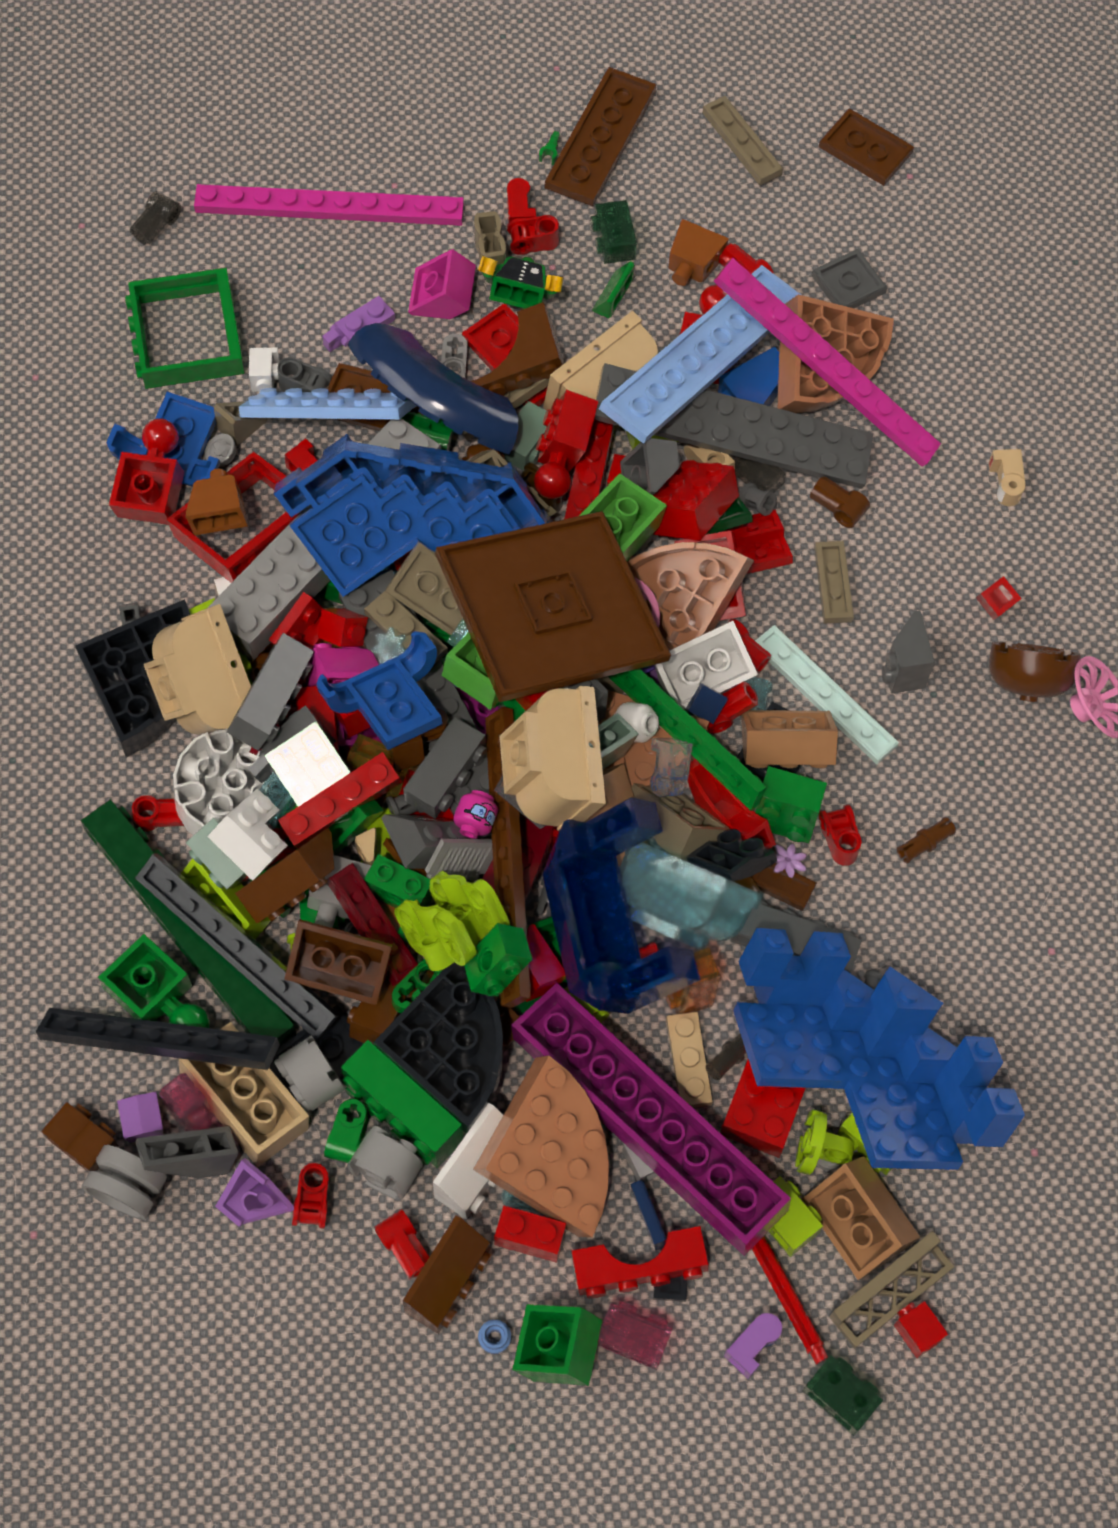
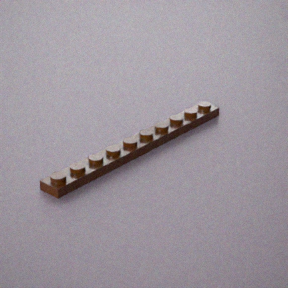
M501 707L485 718L489 795L494 798V803L498 806V814L491 830L495 893L509 919L510 926L523 928L527 939L526 896L523 883L524 866L522 863V836L520 834L519 818L520 807L517 803L516 795L504 794L500 735L514 723L513 709ZM529 964L501 992V1006L513 1008L531 998Z

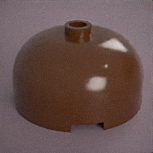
M992 642L989 659L991 676L1002 689L1020 695V700L1037 702L1038 697H1056L1068 691L1075 683V667L1081 658L1080 653L1072 652L1065 656L1064 649L1024 643L1008 645V648H1005L1006 642Z

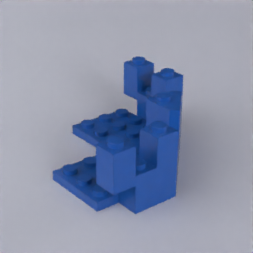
M348 434L323 450L322 458L304 471L299 467L276 483L274 490L275 497L290 517H293L311 504L312 508L292 521L290 527L343 597L412 550L418 541L435 552L436 547L553 522L545 509L541 510L529 494L527 484L511 462L504 467L459 460L457 452L400 443L399 449L353 442Z
M756 928L738 962L746 986H754L758 1003L737 1002L733 1012L757 1086L844 1089L872 1168L958 1170L963 1160L957 1144H974V1146L1003 1147L1024 1118L1025 1113L1015 1089L987 1088L1003 1064L993 1037L965 1036L958 1047L928 1028L942 1007L943 1002L891 966L885 972L875 990L844 969L851 955L842 933L814 931L801 955L793 956L794 953L786 930Z

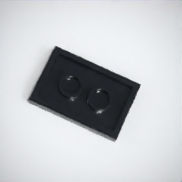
M336 1005L333 1009L340 1015L322 1039H315L339 1079L342 1080L341 1066L364 1043L349 1037L350 1024L347 1023L346 1015ZM304 1029L279 1046L269 1066L270 1070L294 1098L295 1096L289 1088L291 1086L285 1077L282 1076L274 1061L281 1054L311 1036Z

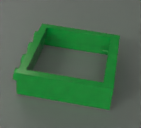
M227 268L128 282L130 295H125L127 310H132L133 316H128L130 332L136 333V339H131L134 356L139 355L140 362H135L137 379L143 378L145 389L245 374ZM219 292L230 355L151 367L141 304Z

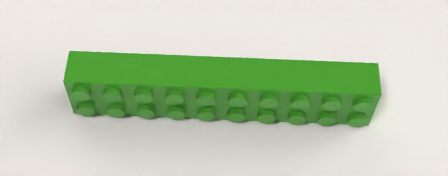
M619 473L579 516L603 511L626 561H628L660 527L667 505ZM468 632L446 655L442 676L491 710L499 700Z

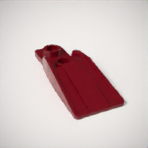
M522 813L523 820H520V834L522 836L521 851L524 866L523 883L526 902L546 860L552 841L553 826L535 823ZM492 860L482 880L486 881L495 891Z

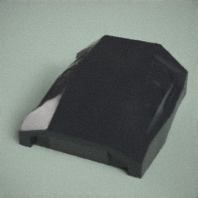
M728 829L717 836V841H708L687 856V861L699 871L717 879L738 881L753 876L777 862L775 851L764 848L761 839L749 838L743 841L740 831Z

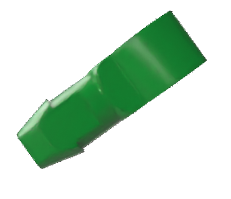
M554 131L548 143L539 150V162H542L544 156L550 155L552 156V165L555 164L560 137L558 131Z

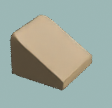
M372 828L355 837L356 850L364 864L371 866L376 859L377 852L376 828Z

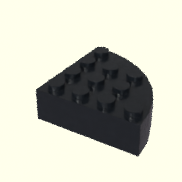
M185 599L75 645L83 668L126 757L147 747L162 735L176 719L164 720L143 664L154 660L152 645L156 635L165 627L182 621L181 618L190 615Z
M454 962L439 973L374 1041V1045L462 1124V1130L467 1134L487 1104H491L496 1095L502 1072L503 1033L499 1009L493 996L471 992L465 967Z

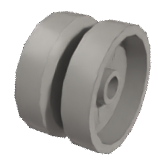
M104 1145L96 1158V1163L102 1171H89L81 1186L82 1189L96 1200L123 1214L139 1220H145L153 1206L150 1197L145 1193L159 1194L167 1180V1176L164 1173L144 1170L141 1159L125 1150Z

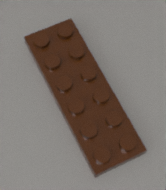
M608 67L547 176L544 188L594 206L654 96L657 84Z

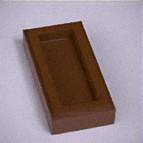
M777 863L751 876L761 892L802 912L817 882L794 872L792 878L787 875L785 869L778 873L774 872Z

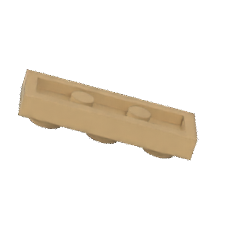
M698 1012L668 1015L666 1023L678 1095L692 1108L712 1106Z

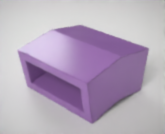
M156 1092L135 1095L117 1101L123 1137L126 1141L132 1143L137 1138L163 1135Z

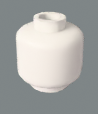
M626 702L620 705L614 715L618 713L639 733L634 742H647L658 730V716L653 708L647 704Z

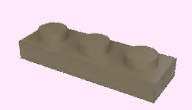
M844 541L815 542L814 551L823 624L852 622L854 615Z
M384 591L364 608L365 615L404 651L411 643L412 632L418 631L426 633L437 648V658L434 664L448 653V647L387 592Z

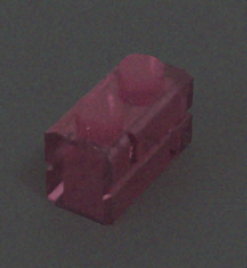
M186 1073L179 1074L160 1089L159 1094L168 1112L176 1122L178 1121L185 1132L208 1129L211 1126V1120L214 1115L209 1103Z
M619 1301L618 1305L611 1303L600 1330L597 1346L657 1370L673 1328L668 1327V1321L660 1316L650 1314L649 1318L637 1314V1308L631 1304Z

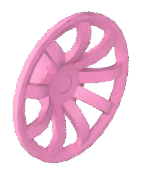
M1085 656L1077 662L1075 667V683L1078 693L1070 698L1072 711L1081 722L1092 720L1107 736L1118 739V731H1114V722L1118 725V715L1111 712H1118V704L1105 703V700L1118 694V680L1102 661L1092 656ZM1084 665L1089 667L1090 674L1082 668ZM1097 668L1101 670V676L1098 681ZM1080 676L1085 679L1086 685L1084 688H1081ZM1108 679H1110L1115 688L1101 694V690L1106 685ZM1097 719H1104L1107 723V728L1103 726Z

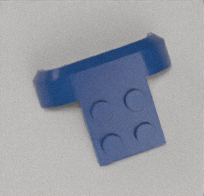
M167 391L155 419H166L173 423L178 431L179 439L175 449L165 454L164 458L176 459L185 472L182 484L193 487L194 482L210 478V472L218 469L220 466V460L209 456L208 460H201L217 423L214 407ZM114 424L106 442L114 457L120 460L121 452L147 455L148 450L141 439L130 434L125 427Z
M412 632L409 647L393 659L341 683H328L324 674L319 676L316 683L319 693L333 711L337 713H350L359 710L387 750L442 724L441 715L416 683L431 670L437 658V648L424 632Z

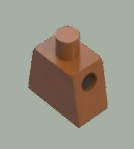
M682 219L669 256L668 268L674 271L672 280L680 286H685L689 279L704 282L720 264L718 262L719 256L724 248L728 246L729 238Z
M214 469L210 472V478L197 480L193 484L186 518L194 535L248 527L242 493L235 476L227 475L223 469Z

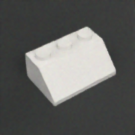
M734 621L728 622L669 650L671 653L670 660L654 665L663 691L674 698L677 704L684 710L700 683L720 693L758 675Z
M490 1103L487 1104L433 1181L434 1198L465 1219L468 1218L471 1212L477 1214L486 1200V1197L483 1195L489 1186L496 1187L495 1183L473 1170L503 1117V1114Z

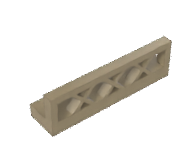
M933 1231L832 1312L829 1318L854 1349L955 1267L938 1247L941 1240ZM930 1252L943 1266L936 1274L921 1272L922 1259ZM917 1264V1271H910ZM902 1275L916 1277L915 1291L911 1294L897 1292L898 1278ZM921 1278H927L928 1280L921 1285ZM892 1284V1291H885ZM877 1295L892 1297L891 1310L888 1313L872 1312L873 1299ZM896 1298L904 1299L896 1305ZM868 1304L867 1311H860L861 1308ZM853 1315L867 1317L866 1331L858 1337L844 1323ZM872 1318H878L879 1320L871 1326Z

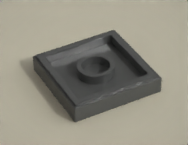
M859 249L812 271V277L831 303L856 308L885 294L887 291V286Z

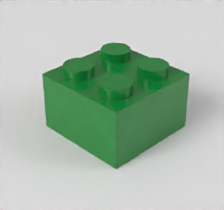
M768 766L763 782L767 788L760 805L756 807L755 813L768 820L773 834L787 837L794 842L809 844L827 783Z
M526 1304L512 1370L533 1382L589 1386L602 1319L582 1307Z

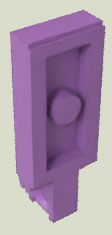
M377 296L335 322L330 327V331L322 336L323 345L329 352H332L341 345L346 347L356 331L365 325L373 323L390 324L396 319L395 313L380 296Z

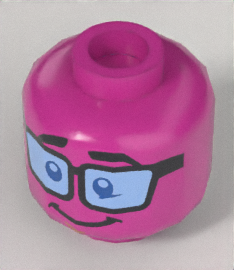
M473 790L471 793H467L460 798L453 821L460 828L459 832L463 836L476 839L478 836H485L491 832L498 814V806L494 803V798L491 795Z

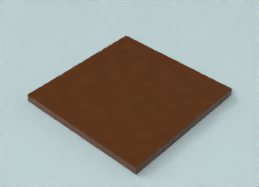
M603 511L436 547L435 555L499 702L670 660L671 653Z

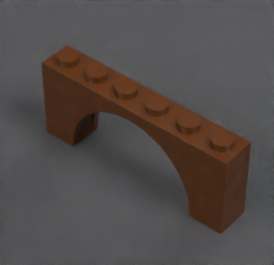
M544 302L517 312L519 322L518 334L511 352L496 369L471 382L504 396L513 390L527 388L532 383L549 379L550 374L564 364L553 322ZM416 406L410 411L411 413L415 412L416 414H421L423 416L422 413L418 412L420 408L418 406Z

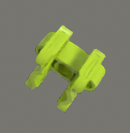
M440 871L430 880L429 890L437 905L422 907L417 899L415 901L405 900L394 910L395 917L409 944L418 954L424 957L432 971L443 970L454 962L460 966L466 965L477 955L474 945L483 939L497 923L510 926L509 919L494 889L486 881L478 879L474 883H469L461 875H449L444 871Z

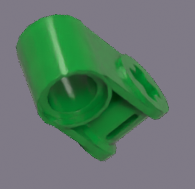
M348 1099L340 1104L333 1128L326 1142L324 1157L349 1163L364 1138L369 1121L365 1106L361 1101ZM354 1111H357L360 1118H354L353 1122H349L347 1115L351 1116Z

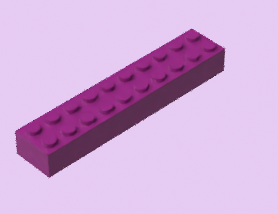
M558 983L550 988L512 1024L513 1039L534 1059L549 1055L567 1069L585 1090L598 1114L599 1120L743 1256L789 1211L791 1198Z

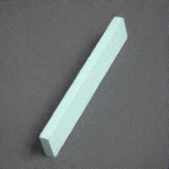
M775 625L755 640L772 655L769 663L820 711H830L836 727L876 765L898 747L899 742Z

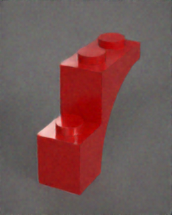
M696 759L683 767L696 804L730 829L740 831L743 841L749 838H759L763 841L764 848L768 850L776 845L768 820L759 816L754 811H750Z

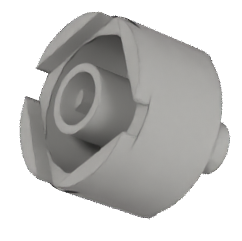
M312 1035L281 1054L274 1061L282 1076L285 1077L291 1086L289 1088L306 1112L311 1109L312 1111L346 1090L328 1059L320 1051L319 1045Z
M373 1126L363 1138L347 1164V1168L355 1177H358L359 1173L363 1174L366 1179L365 1184L375 1191L393 1199H396L398 1195L399 1199L402 1200L422 1168L423 1160L415 1154L417 1148L404 1139H400L398 1143L391 1139L389 1133L384 1129Z

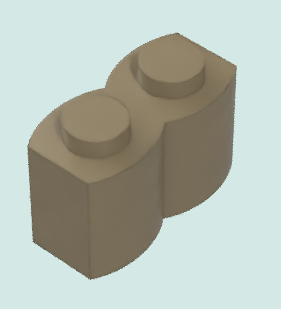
M496 211L476 213L474 218L475 247L479 253V264L482 256L498 261L497 265L503 264L506 260V243L501 235V219Z

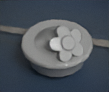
M223 433L214 436L205 448V459L208 460L209 456L218 458L220 466L230 463L236 454L233 438Z

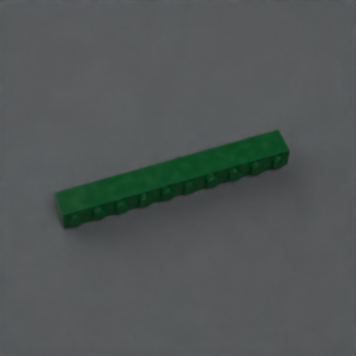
M110 799L80 821L87 835L244 1031L250 1034L277 1037L279 1045H282L296 1035L294 1028L296 1021L281 1010L268 996L135 879L152 854H159L163 858L164 856L158 849L151 850L147 845L150 840L140 827L134 829L129 822L132 818L122 805L117 808Z

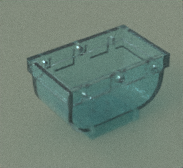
M629 836L623 846L622 851L625 852L618 871L617 887L622 899L631 906L626 918L705 951L709 940L722 942L735 937L744 927L752 909L758 908L763 897L760 893Z

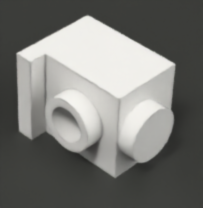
M277 347L249 349V380L252 392H260L264 388H274V380H278L277 366L280 362Z

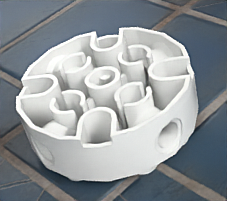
M227 729L210 734L206 732L194 738L180 754L173 774L176 811L187 831L194 835L212 818H221L223 820L227 814L257 788L279 809L278 813L266 824L270 829H275L279 823L278 819L286 815L293 808L294 800L278 775H273L261 783L248 769L259 758V754L262 751L259 750L257 755L249 753L251 746L227 733Z

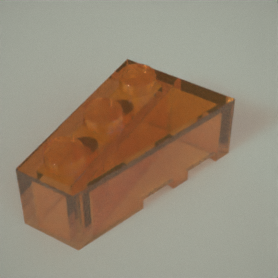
M709 947L692 950L661 960L660 972L668 990L665 992V998L670 1010L675 1009L676 1014L697 1012L713 1006L721 975Z

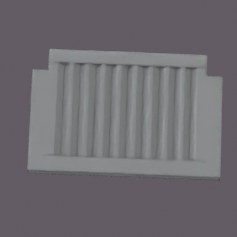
M441 838L425 868L426 877L431 879L440 871H444L449 875H461L466 880H477L480 874L486 873L493 860L492 839Z

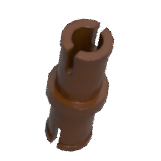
M944 817L928 829L923 828L917 831L914 838L897 847L899 857L902 859L906 856L903 862L910 863L911 860L922 853L933 851L938 843L956 833L953 822L951 821L946 825L950 819Z

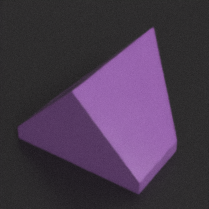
M246 1158L240 1161L215 1206L239 1227L246 1223L291 1212L294 1209V1205L277 1186Z

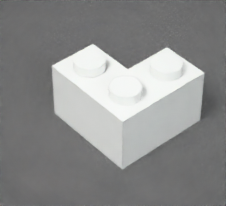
M258 788L227 814L207 836L252 881L288 846L280 839L277 833L266 825L278 813L279 809Z

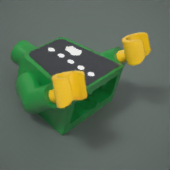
M485 256L481 258L477 271L482 272L485 280L492 284L490 300L526 309L542 303L543 298L552 299L557 292L561 293L563 277L546 276L545 266L535 263L530 257L519 259L510 256L506 258L503 264L498 265L496 260Z

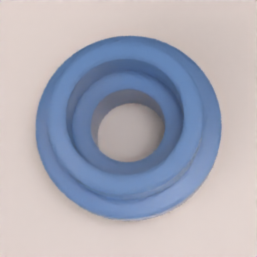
M487 1321L479 1330V1344L486 1352L499 1354L510 1345L511 1331L503 1321ZM498 1332L501 1335V1340L497 1343H492L488 1339L490 1333Z

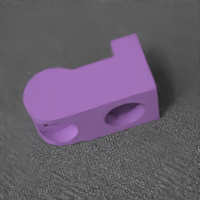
M770 1313L759 1315L726 1350L724 1357L747 1379L759 1367V1364L754 1360L765 1347L775 1344L781 1335L782 1324L779 1318Z

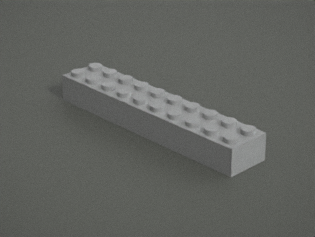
M401 418L399 420L391 419L368 443L369 445L399 449L400 443L441 450L440 444ZM311 504L304 508L295 519L311 509ZM289 524L208 608L218 604L221 605L237 650L254 661L271 643L269 638L302 593L305 592L314 598L330 579Z

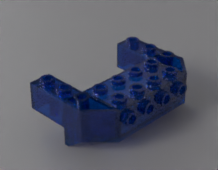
M632 797L587 822L571 819L564 821L542 874L569 992L599 1011L624 1014L634 1012L700 980L694 953L691 949L667 946L641 959L616 856L663 832L656 803Z

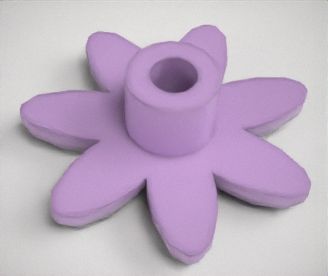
M791 844L787 850L780 845L775 846L777 852L776 863L778 864L775 866L774 872L778 873L785 869L787 875L792 878L795 872L794 869L802 872L806 870V867L800 862L806 858V854H795L794 844Z

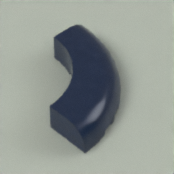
M373 323L365 325L356 331L350 339L348 346L361 364H366L367 362L373 369L371 375L388 385L387 389L402 401H407L409 398L413 404L420 407L418 412L437 423L441 418L442 422L452 429L453 432L459 435L463 431L478 437L477 442L479 444L510 454L517 438L518 416L507 397L487 390L443 365L428 353L409 331L388 324Z

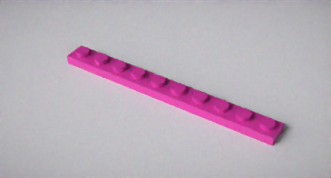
M197 184L194 201L195 213L462 226L464 206L463 197Z
M734 258L729 260L713 282L921 467L928 464L941 443Z

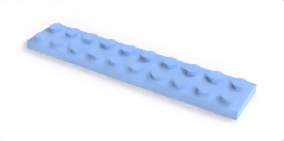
M763 265L752 273L759 282L784 304L798 294L801 295ZM727 294L601 402L599 410L644 444L769 334L770 331Z

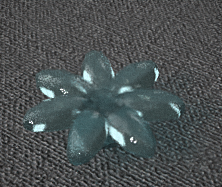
M392 627L388 629L386 637L376 633L375 637L380 645L374 646L371 652L381 653L379 657L380 665L386 662L388 658L389 660L397 657L396 654L400 655L406 650L399 646L404 642L406 636L399 635L395 637Z

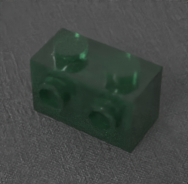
M627 200L595 204V213L593 216H590L592 232H597L598 237L595 238L597 254H602L604 264L636 260L637 241Z
M830 1355L806 1384L802 1392L854 1436L882 1403L883 1399L878 1396L880 1392L871 1382L867 1380L862 1382L852 1373L854 1369L848 1362L840 1357L835 1359Z

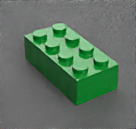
M369 1040L341 1066L344 1078L342 1081L347 1086L345 1088L346 1093L352 1099L365 1102L370 1107L367 1111L376 1121L388 1123L393 1128L390 1132L398 1141L404 1139L417 1148L415 1154L423 1160L422 1163L426 1166L431 1163L438 1169L463 1140L462 1124Z

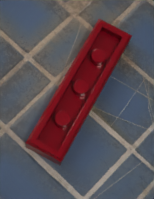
M351 863L326 879L328 881L327 884L360 936L392 945L387 978L392 986L400 983L418 963L354 863Z

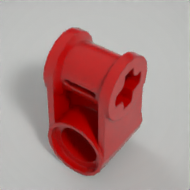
M552 215L517 218L507 224V231L512 239L510 249L514 254L524 255L531 252L550 251L559 245V222Z
M847 804L843 806V809L830 812L825 810L819 811L818 817L821 831L826 838L833 860L842 866L853 864L857 860L862 840L851 806ZM847 844L852 847V850H844L840 845Z
M309 1163L300 1172L297 1196L294 1201L292 1226L303 1223L318 1225L321 1229L325 1228L329 1178L326 1168L321 1164ZM314 1173L321 1177L322 1184L318 1187H309L305 1183L304 1178L308 1174Z

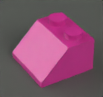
M451 249L416 267L408 313L414 316L452 319L468 311L471 305L476 265L454 249Z
M329 643L315 644L314 648L311 649L314 653L309 663L313 664L306 677V687L317 686L316 683L321 674H324L328 683L337 684L378 666L379 663L372 651L360 649V646L332 648V644Z

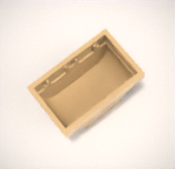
M632 310L550 374L543 408L546 411L548 409L551 410L554 400L556 398L560 399L566 389L596 400L604 363L638 371L658 354L656 342L641 325L642 319ZM598 347L600 350L596 351L594 348ZM614 425L613 431L617 429L619 426Z
M218 604L181 618L182 621L162 629L153 641L152 654L154 660L143 664L164 720L176 718L183 729L196 735L227 729L251 688L222 607ZM231 661L235 662V668L231 666Z
M579 686L576 690L553 689L546 692L500 735L504 794L516 795L521 811L533 822L557 826L558 831L572 832L606 804L594 687Z

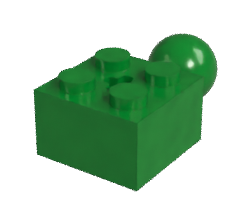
M145 934L136 940L98 976L103 989L134 1019L157 1021L165 1013L170 1018L169 1023L204 1028L210 1027L209 1016L201 1006L192 1003L182 1004L178 1000L192 987L188 974ZM143 980H145L146 982H148L147 984H144V985H141V984H140Z

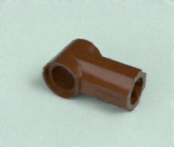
M825 476L815 483L814 488L810 492V498L833 512L837 522L846 528H853L870 507V502L865 495L855 490L848 492Z

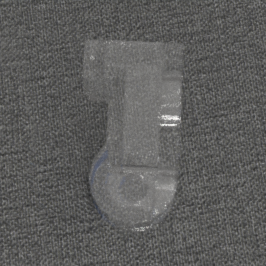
M672 737L652 738L651 750L657 753L655 772L651 776L650 784L656 796H680L684 793L689 776L692 743Z

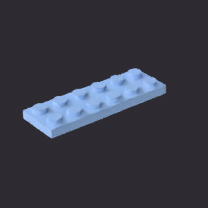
M264 388L260 390L259 394L248 397V401L239 406L240 418L399 420L415 408L416 405L409 398L407 401H402L392 392L381 393L380 389H368L364 393H355V390L350 388L341 389L337 392H328L326 388L314 389L311 392H302L301 388H291L285 392H277L276 388Z

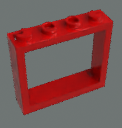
M254 451L226 472L227 475L235 476L241 493L245 492L259 480H262L275 490L276 483L286 477V475ZM188 503L166 520L175 539L232 583L299 513L290 517L285 512L226 560L192 533L193 531L186 518Z

